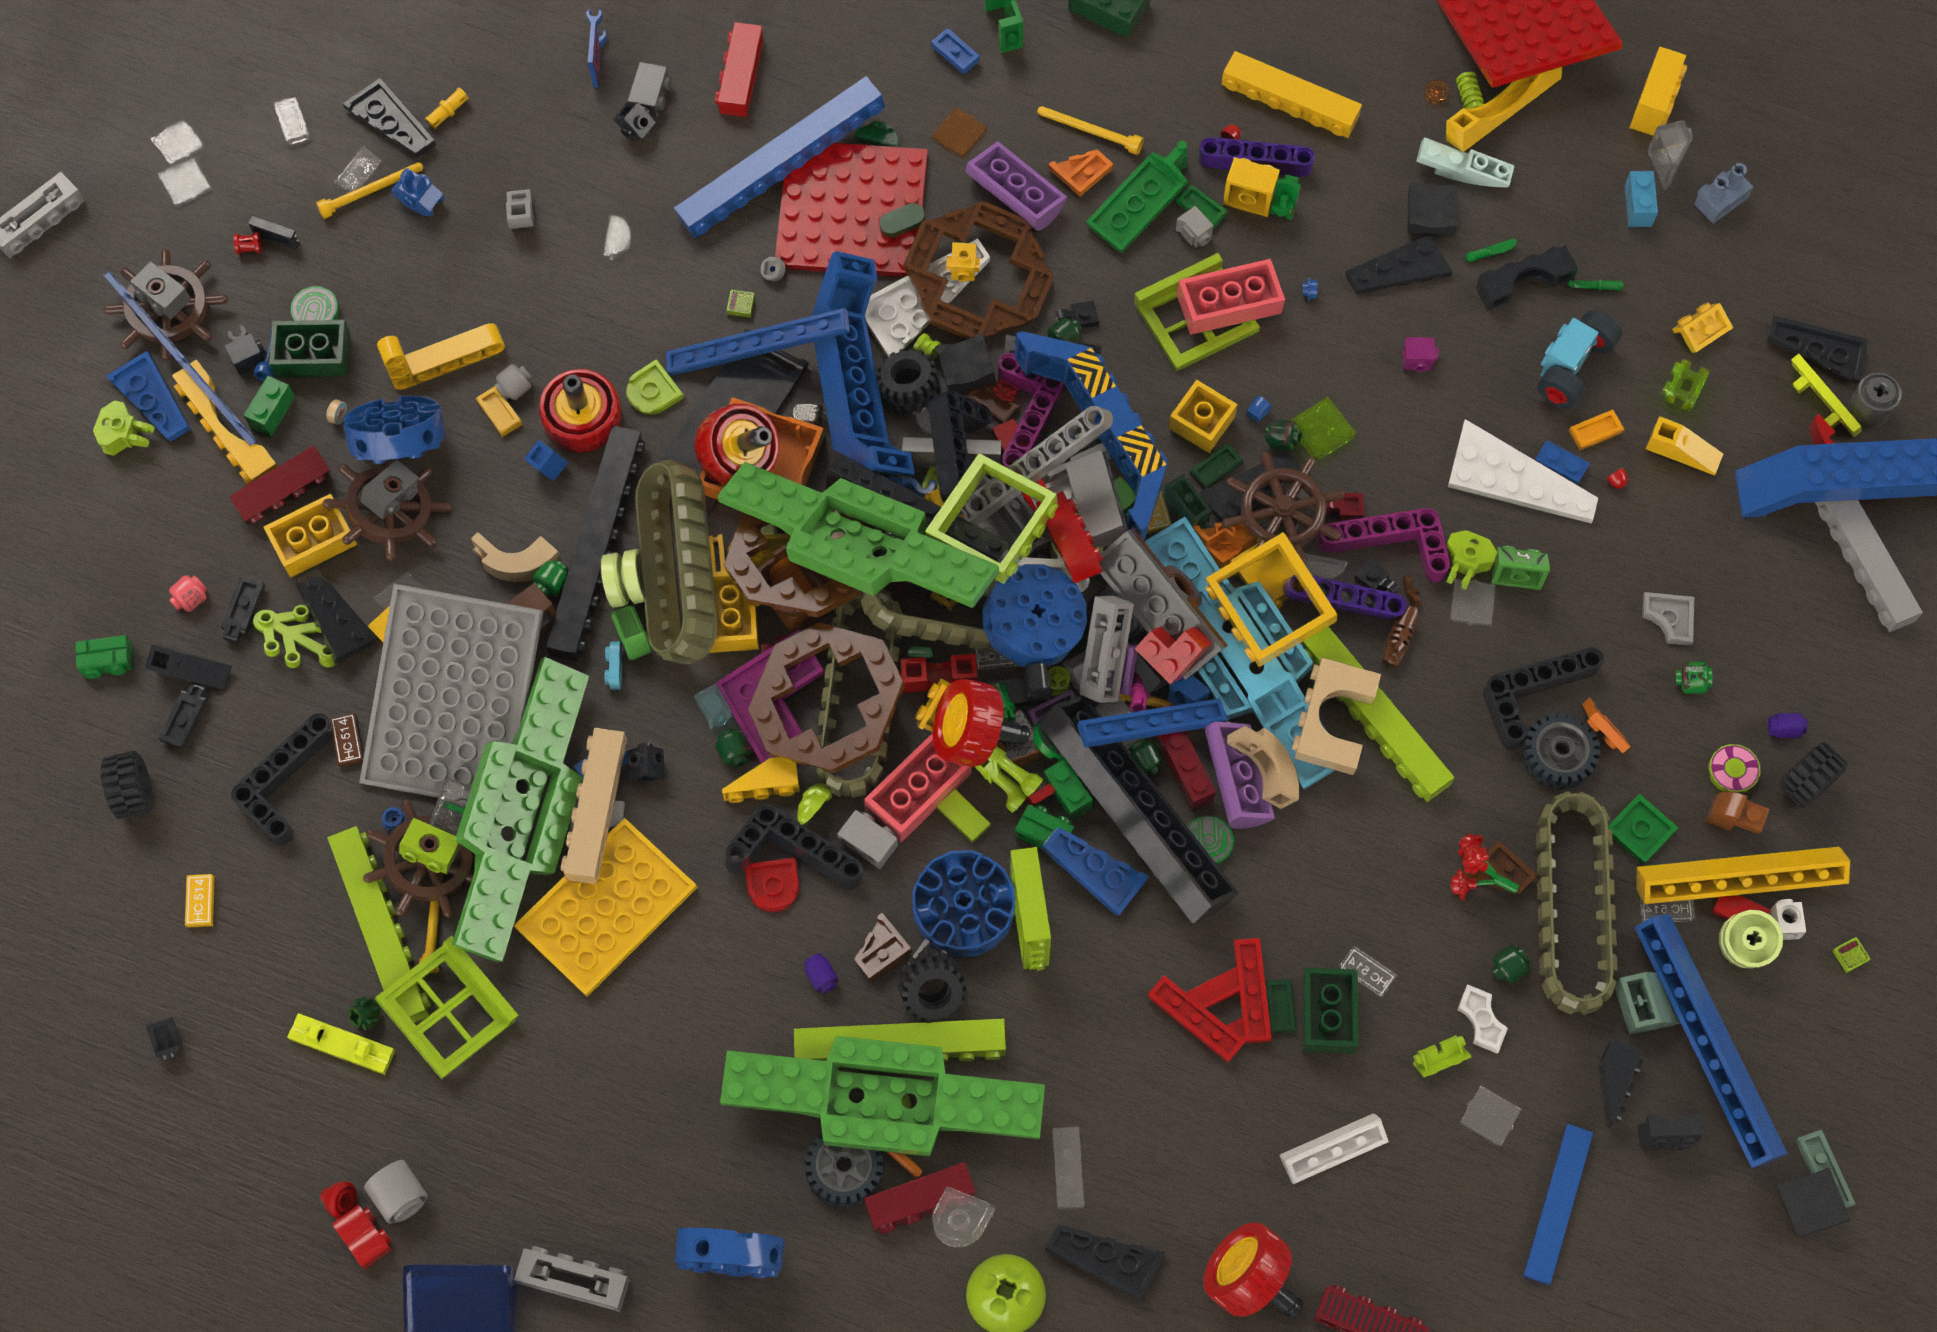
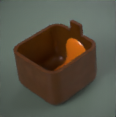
M785 546L774 551L773 558L762 564L758 569L770 588L793 577L804 594L833 580L789 561ZM773 609L784 626L793 632L805 629L826 615L812 617L807 616L806 612L794 610L791 613Z

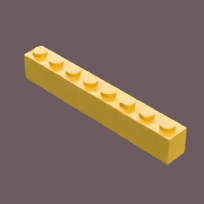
M1840 847L1642 866L1637 867L1636 890L1644 904L1849 884L1850 860Z

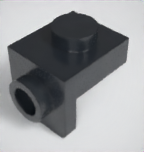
M173 1016L147 1024L146 1029L154 1049L152 1053L153 1058L161 1057L162 1060H166L176 1056L177 1051L182 1047V1042Z

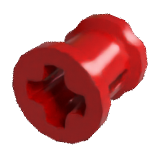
M255 232L254 235L240 236L239 233L234 234L236 255H241L242 252L254 251L257 254L261 253L262 240L260 233Z

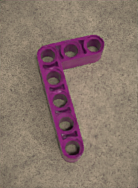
M1005 353L999 358L998 378L1003 383L1034 396L1003 454L1002 465L1006 468L1009 467L1008 464L1010 462H1016L1037 446L1062 397L1064 383L1033 373L1025 375L1012 353ZM1005 367H1012L1013 369L1006 370ZM1027 376H1033V377H1035V378H1034V379H1028V378H1026V377H1027ZM1055 385L1057 388H1050L1048 386ZM1044 404V405H1046V406H1048V407H1046V408H1041V407H1039L1038 405ZM1033 423L1036 424L1037 427H1030L1028 425ZM1025 442L1028 446L1021 447L1018 443Z
M1431 508L1329 523L1326 525L1339 531L1342 535L1339 541H1328L1325 539V535L1321 533L1318 538V547L1325 553L1416 540L1424 574L1433 583L1443 581L1450 567L1440 519L1437 512ZM1423 520L1429 521V522L1431 523V525H1430V526L1423 525V524L1421 523V521H1423ZM1403 524L1408 529L1402 530L1398 528L1397 525ZM1379 528L1384 533H1376L1373 531V529ZM1349 532H1356L1359 534V537H1352L1349 535ZM1426 543H1434L1437 548H1430ZM1432 565H1438V566H1440L1443 570H1441V571L1434 570V569L1432 568Z

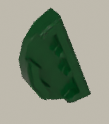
M873 121L872 124L859 127L854 134V139L876 146L899 147V138L893 127L884 122Z

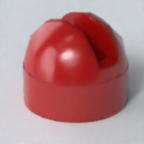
M1235 124L1227 125L1220 132L1221 138L1239 140L1241 135L1240 128Z
M1624 468L1617 470L1606 478L1612 487L1618 489L1623 488L1628 483V475Z

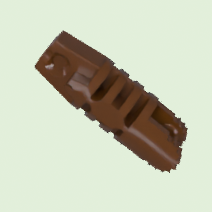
M1416 606L1406 608L1405 612L1397 618V621H1394L1386 640L1381 662L1392 668L1399 664L1406 653L1415 631L1414 626L1419 615Z

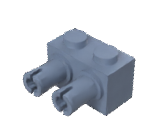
M1737 163L1727 173L1725 171L1721 172L1712 184H1705L1698 190V197L1694 205L1713 224L1748 199L1753 186L1744 178L1747 172L1746 166L1742 163Z

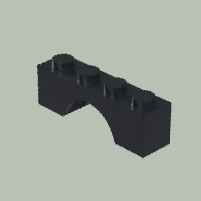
M1566 245L1559 248L1552 247L1540 255L1536 256L1533 254L1526 257L1523 261L1517 263L1510 262L1498 270L1483 272L1479 276L1476 289L1487 311L1509 304L1513 294V286L1521 280L1528 278L1539 279L1553 288L1574 280L1578 267Z

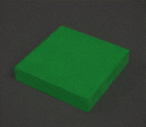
M1638 794L1612 821L1608 829L1612 830V838L1644 865L1676 832L1678 827L1641 794Z

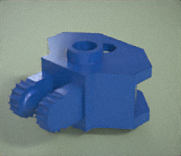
M409 168L404 169L399 181L391 190L392 194L405 206L421 215L432 216L434 214V205L437 202H443L445 199L443 193L432 184L431 179L426 175H419Z

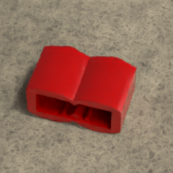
M358 1204L332 1223V1225L365 1270L391 1251L388 1244L392 1240L383 1228L379 1231L376 1229L373 1222L377 1219L370 1209L366 1207L363 1210Z

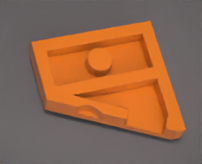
M1096 149L1086 152L1084 155L1071 156L1069 160L1057 164L1055 161L1050 162L1048 169L1081 197L1113 169L1114 164Z
M1588 698L1582 704L1589 717L1587 723L1596 732L1601 730L1606 735L1603 739L1613 750L1617 747L1624 753L1630 748L1627 739L1607 716L1603 715L1596 708L1593 700Z

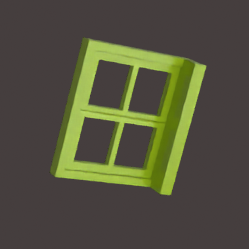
M1219 253L1135 293L1134 305L1176 372L1259 332L1260 326L1256 320L1243 322L1241 325L1217 337L1212 330L1205 331L1202 334L1207 342L1181 354L1169 334L1187 326L1186 321L1183 320L1165 329L1153 309L1178 298L1176 293L1180 279L1223 270V260Z
M453 936L445 940L439 949L375 997L378 1004L441 1080L513 1024L519 1016L463 949L452 946ZM444 961L466 986V988L445 1004L441 1002L422 979ZM418 982L439 1009L416 1026L395 999ZM471 995L476 998L494 1020L473 1038L451 1014L452 1010ZM446 1016L467 1043L444 1060L423 1033Z

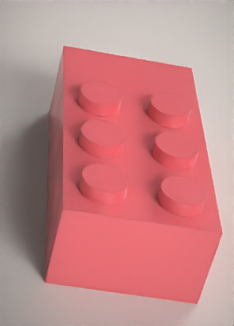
M1271 259L1180 279L1176 293L1190 335L1281 314L1285 302Z
M932 733L864 799V810L883 827L887 826L896 833L898 841L902 842L937 808L941 801L971 775L972 767L942 760L935 750Z

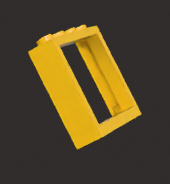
M1284 532L1206 577L1207 587L1204 589L1208 593V597L1211 601L1214 599L1220 606L1217 608L1219 614L1224 621H1230L1233 626L1231 629L1233 636L1238 642L1242 640L1246 646L1244 650L1246 656L1251 662L1255 661L1258 667L1337 622V613ZM1278 549L1321 616L1261 651L1219 583Z

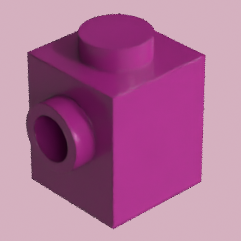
M1405 337L1402 347L1403 370H1415L1417 372L1432 370L1434 361H1438L1439 347H1435L1434 338Z

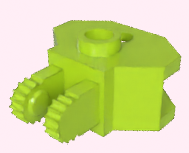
M114 400L101 409L93 432L103 452L114 456L127 447L132 448L133 445L148 447L149 440L138 436L137 433L152 434L155 428L150 424L136 421L131 416L124 402Z
M1468 530L1452 533L1446 545L1449 560L1452 564L1451 572L1446 582L1452 584L1457 576V572L1462 573L1466 576L1463 578L1461 588L1466 590L1471 577L1473 578L1477 573L1489 571L1498 553L1490 539ZM1475 540L1478 542V544H1475L1470 541Z

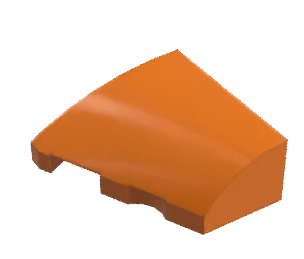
M1221 522L1215 523L1214 528L1200 529L1199 525L1193 527L1207 551L1221 569L1230 564L1231 559L1258 543L1247 532L1244 524L1224 528Z

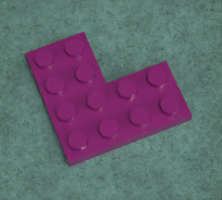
M797 630L796 632H794L793 634L789 635L788 637H786V638L783 639L782 641H784V640H786V639H788V638L794 636L795 634H797V633H799V632H801V631H800V630ZM774 646L714 683L761 763L776 756L769 755L766 751L748 708ZM815 655L787 669L796 690L773 701L790 739L803 733L783 699L825 673Z

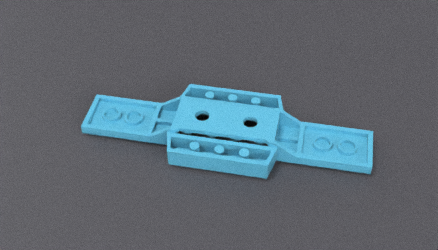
M1186 517L1144 541L1164 567L1171 565L1178 568L1194 583L1202 599V605L1198 609L1228 645L1221 653L1248 693L1247 699L1218 655L1197 672L1205 686L1211 690L1210 693L1213 698L1221 699L1227 719L1230 720L1253 712L1261 726L1271 732L1289 753L1297 772L1298 782L1303 790L1336 771L1294 759L1296 751L1292 750L1295 735L1300 736L1302 727L1298 726L1301 712H1306L1308 703L1304 702L1305 697L1298 683L1313 668V661L1301 643L1264 664L1262 673H1251L1249 666L1252 662L1244 652L1246 646L1242 640L1238 642L1232 633H1226L1223 630L1222 626L1225 621L1217 609L1220 606L1215 599L1211 601L1204 589L1207 587L1206 577L1220 569ZM1227 579L1219 583L1261 651L1267 648L1268 645H1272L1293 632L1259 581L1236 589Z

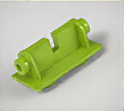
M1455 1035L1439 1042L1441 1047L1439 1052L1435 1045L1417 1051V1055L1413 1056L1415 1061L1413 1065L1423 1077H1427L1452 1065L1460 1064L1462 1061L1471 1058L1469 1052L1463 1047L1466 1045L1464 1038Z

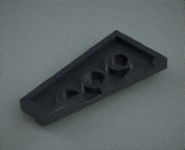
M1777 316L1772 317L1767 336L1768 342L1795 355L1800 354L1803 359L1858 385L1868 339Z

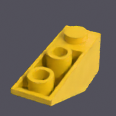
M1660 416L1646 446V449L1712 475L1716 474L1723 456L1722 452L1685 426Z
M783 757L769 758L723 788L724 801L729 800L731 803L742 802L744 798L754 797V799L763 800L769 798V795L779 794L782 797L794 795V792H800L797 763Z

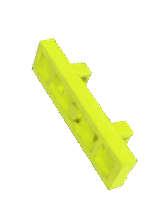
M1798 354L1792 358V366L1801 375L1793 383L1796 391L1800 394L1808 387L1813 389L1832 412V414L1824 419L1832 428L1842 423L1853 437L1861 433V425L1803 357Z
M299 1013L287 1037L294 1042L384 1075L395 1053L394 1048ZM323 1029V1035L320 1041L318 1042L317 1036L320 1030Z

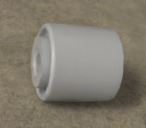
M398 1160L382 1168L364 1186L365 1191L388 1224L408 1219L421 1209L428 1198V1194L404 1160Z

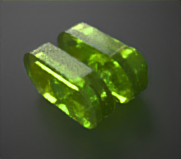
M1683 359L1681 363L1676 361L1670 374L1675 376L1673 382L1667 381L1662 394L1666 396L1664 401L1671 404L1674 403L1675 398L1685 401L1682 408L1691 412L1710 370L1701 366L1698 373L1689 369L1692 362ZM1685 378L1694 382L1689 392L1680 389Z

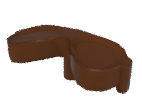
M1411 574L1403 576V587L1410 604L1414 607L1422 606L1418 595L1415 594L1419 593V589H1412Z

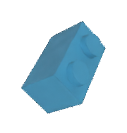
M1630 171L1624 185L1628 227H1652L1658 214L1654 171Z

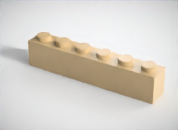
M594 728L593 736L589 735L588 760L584 759L582 764L583 784L579 783L577 788L579 803L578 807L573 808L571 821L574 823L573 831L568 832L566 846L569 847L568 855L563 856L561 871H564L567 880L598 884L627 744L625 732Z

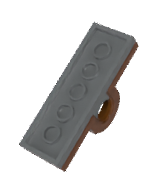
M1134 528L1123 533L1101 553L1103 561L1099 562L1102 569L1100 574L1121 599L1134 603L1132 614L1148 633L1161 626L1176 641L1184 631L1195 626L1212 643L1208 650L1183 676L1185 680L1192 677L1228 646L1198 609L1202 605V599L1194 583L1178 568L1171 565L1164 567Z

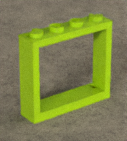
M979 453L925 530V535L998 565L999 573L995 580L1005 584L1012 574H1016L1019 567L1018 563L1022 557L1026 558L1030 553L1032 542L1035 538H1040L1043 534L1047 520L1055 516V511L1059 506L1057 505V494ZM986 473L1042 502L1001 563L945 534Z
M1037 847L1011 850L1010 880L1014 886L1015 919L1023 969H1037V971L1045 969V966H1049L1051 934Z

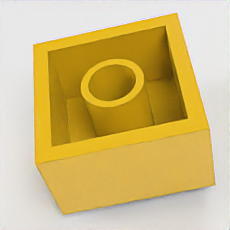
M1234 157L1226 180L1223 205L1268 217L1280 170L1275 169L1271 165H1261L1246 158L1239 159Z
M1196 380L1170 415L1168 429L1210 453L1235 418L1238 404Z

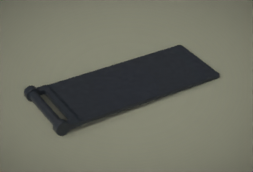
M777 350L768 354L796 368L793 373L760 355L725 363L659 462L662 460H673L689 465L690 468L695 469L700 477L702 469L697 461L694 445L695 435L702 420L711 412L729 405L732 397L763 407L776 414L801 375L806 372L809 362L803 358L799 360L783 350ZM705 495L706 512L712 511L718 499Z

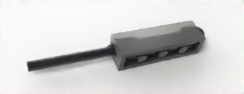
M986 473L975 491L994 477ZM1000 485L997 489V494L999 497L1003 493L1002 485ZM1019 494L990 515V517L1013 546L1034 515V512L1021 494ZM981 499L979 502L982 506H984V502ZM1046 528L1041 537L1035 538L1032 542V548L1027 558L1049 559L1045 552L1052 539Z

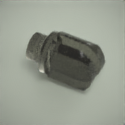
M798 403L793 409V417L819 427L823 423L828 424L826 409L823 411L822 405Z

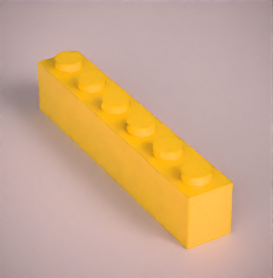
M1234 51L1223 72L1221 85L1227 89L1240 92L1252 100L1266 103L1273 109L1287 112L1292 117L1306 120L1316 127L1325 128L1337 136L1349 138L1360 116L1362 104L1237 51Z

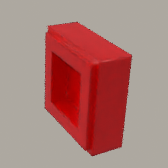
M1051 783L1046 784L1034 791L1029 797H1026V801L1028 804L1034 805L1052 795L1055 790Z

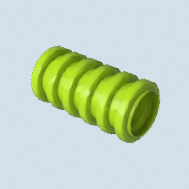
M1465 72L1456 78L1458 90L1462 97L1461 100L1464 103L1463 107L1466 109L1479 107L1484 104L1476 73Z

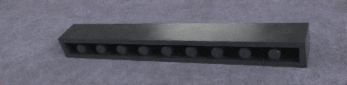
M612 425L546 648L549 656L578 662L580 655H584L586 651L587 631L591 632L594 622L592 617L593 610L598 609L600 603V595L598 593L600 587H604L601 559L603 555L613 553V550H611L613 542L617 543L620 534L618 525L620 520H624L626 514L625 501L626 498L630 499L632 494V477L637 476L639 469L637 460L639 455H643L645 449V441H643L640 431Z

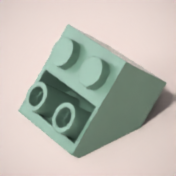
M1644 972L1622 977L1617 981L1615 991L1629 1035L1681 1023L1657 973Z

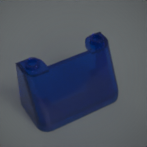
M405 1265L403 1267L404 1332H515L518 1286L514 1280L516 1271L513 1267L506 1265Z

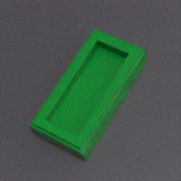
M1193 184L1176 200V204L1186 211L1196 206L1213 224V229L1228 213L1225 208Z

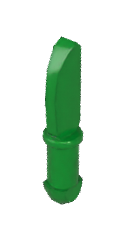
M1510 239L1490 247L1486 246L1483 249L1470 251L1466 254L1465 259L1468 262H1475L1485 257L1490 258L1494 255L1506 253L1513 249L1517 240Z
M1570 280L1568 286L1573 288L1598 289V291H1621L1624 288L1623 282L1619 280Z

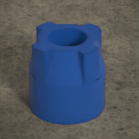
M1256 396L1246 410V415L1256 423H1259L1268 414L1272 406L1263 397Z

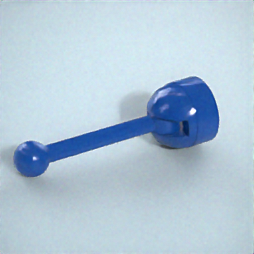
M271 339L265 361L259 362L254 370V377L261 381H265L267 376L272 378L274 376L269 365Z

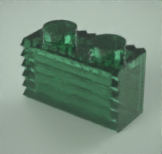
M1182 474L1165 485L1163 497L1180 519L1186 517L1192 528L1199 525L1201 529L1209 524L1212 508H1208L1209 505L1206 504L1203 497H1200L1197 489H1194L1195 486L1191 485L1192 482H1188L1189 478Z

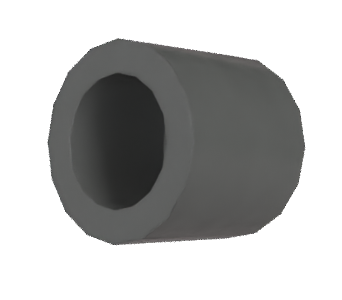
M1870 373L1860 381L1848 401L1847 409L1861 426L1867 428L1880 427L1888 421L1901 401V387L1892 376L1886 373Z

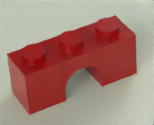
M976 654L951 655L949 661L939 664L928 663L926 657L900 659L901 676L905 683L903 693L929 691L934 683L938 684L940 679L950 684L958 679L978 681Z

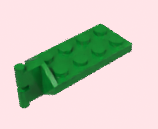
M1179 141L1167 157L1152 152L1086 221V226L1122 254L1188 184L1187 179L1181 173L1188 165L1187 143Z

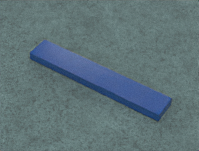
M1218 698L1082 720L1078 722L1077 726L1084 748L1206 728L1213 722H1227L1228 719L1221 699Z
M1567 1124L1565 1127L1523 1277L1546 1285L1551 1284L1593 1132L1570 1124Z

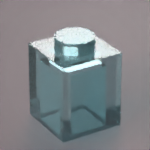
M716 684L694 695L695 703L710 728L714 726L720 727L726 724L729 718L732 717L731 709Z

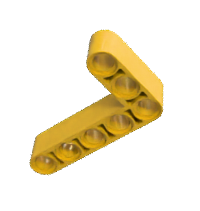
M491 323L404 355L396 336L382 338L378 341L377 347L394 388L403 390L496 355L504 350L505 344L497 325Z

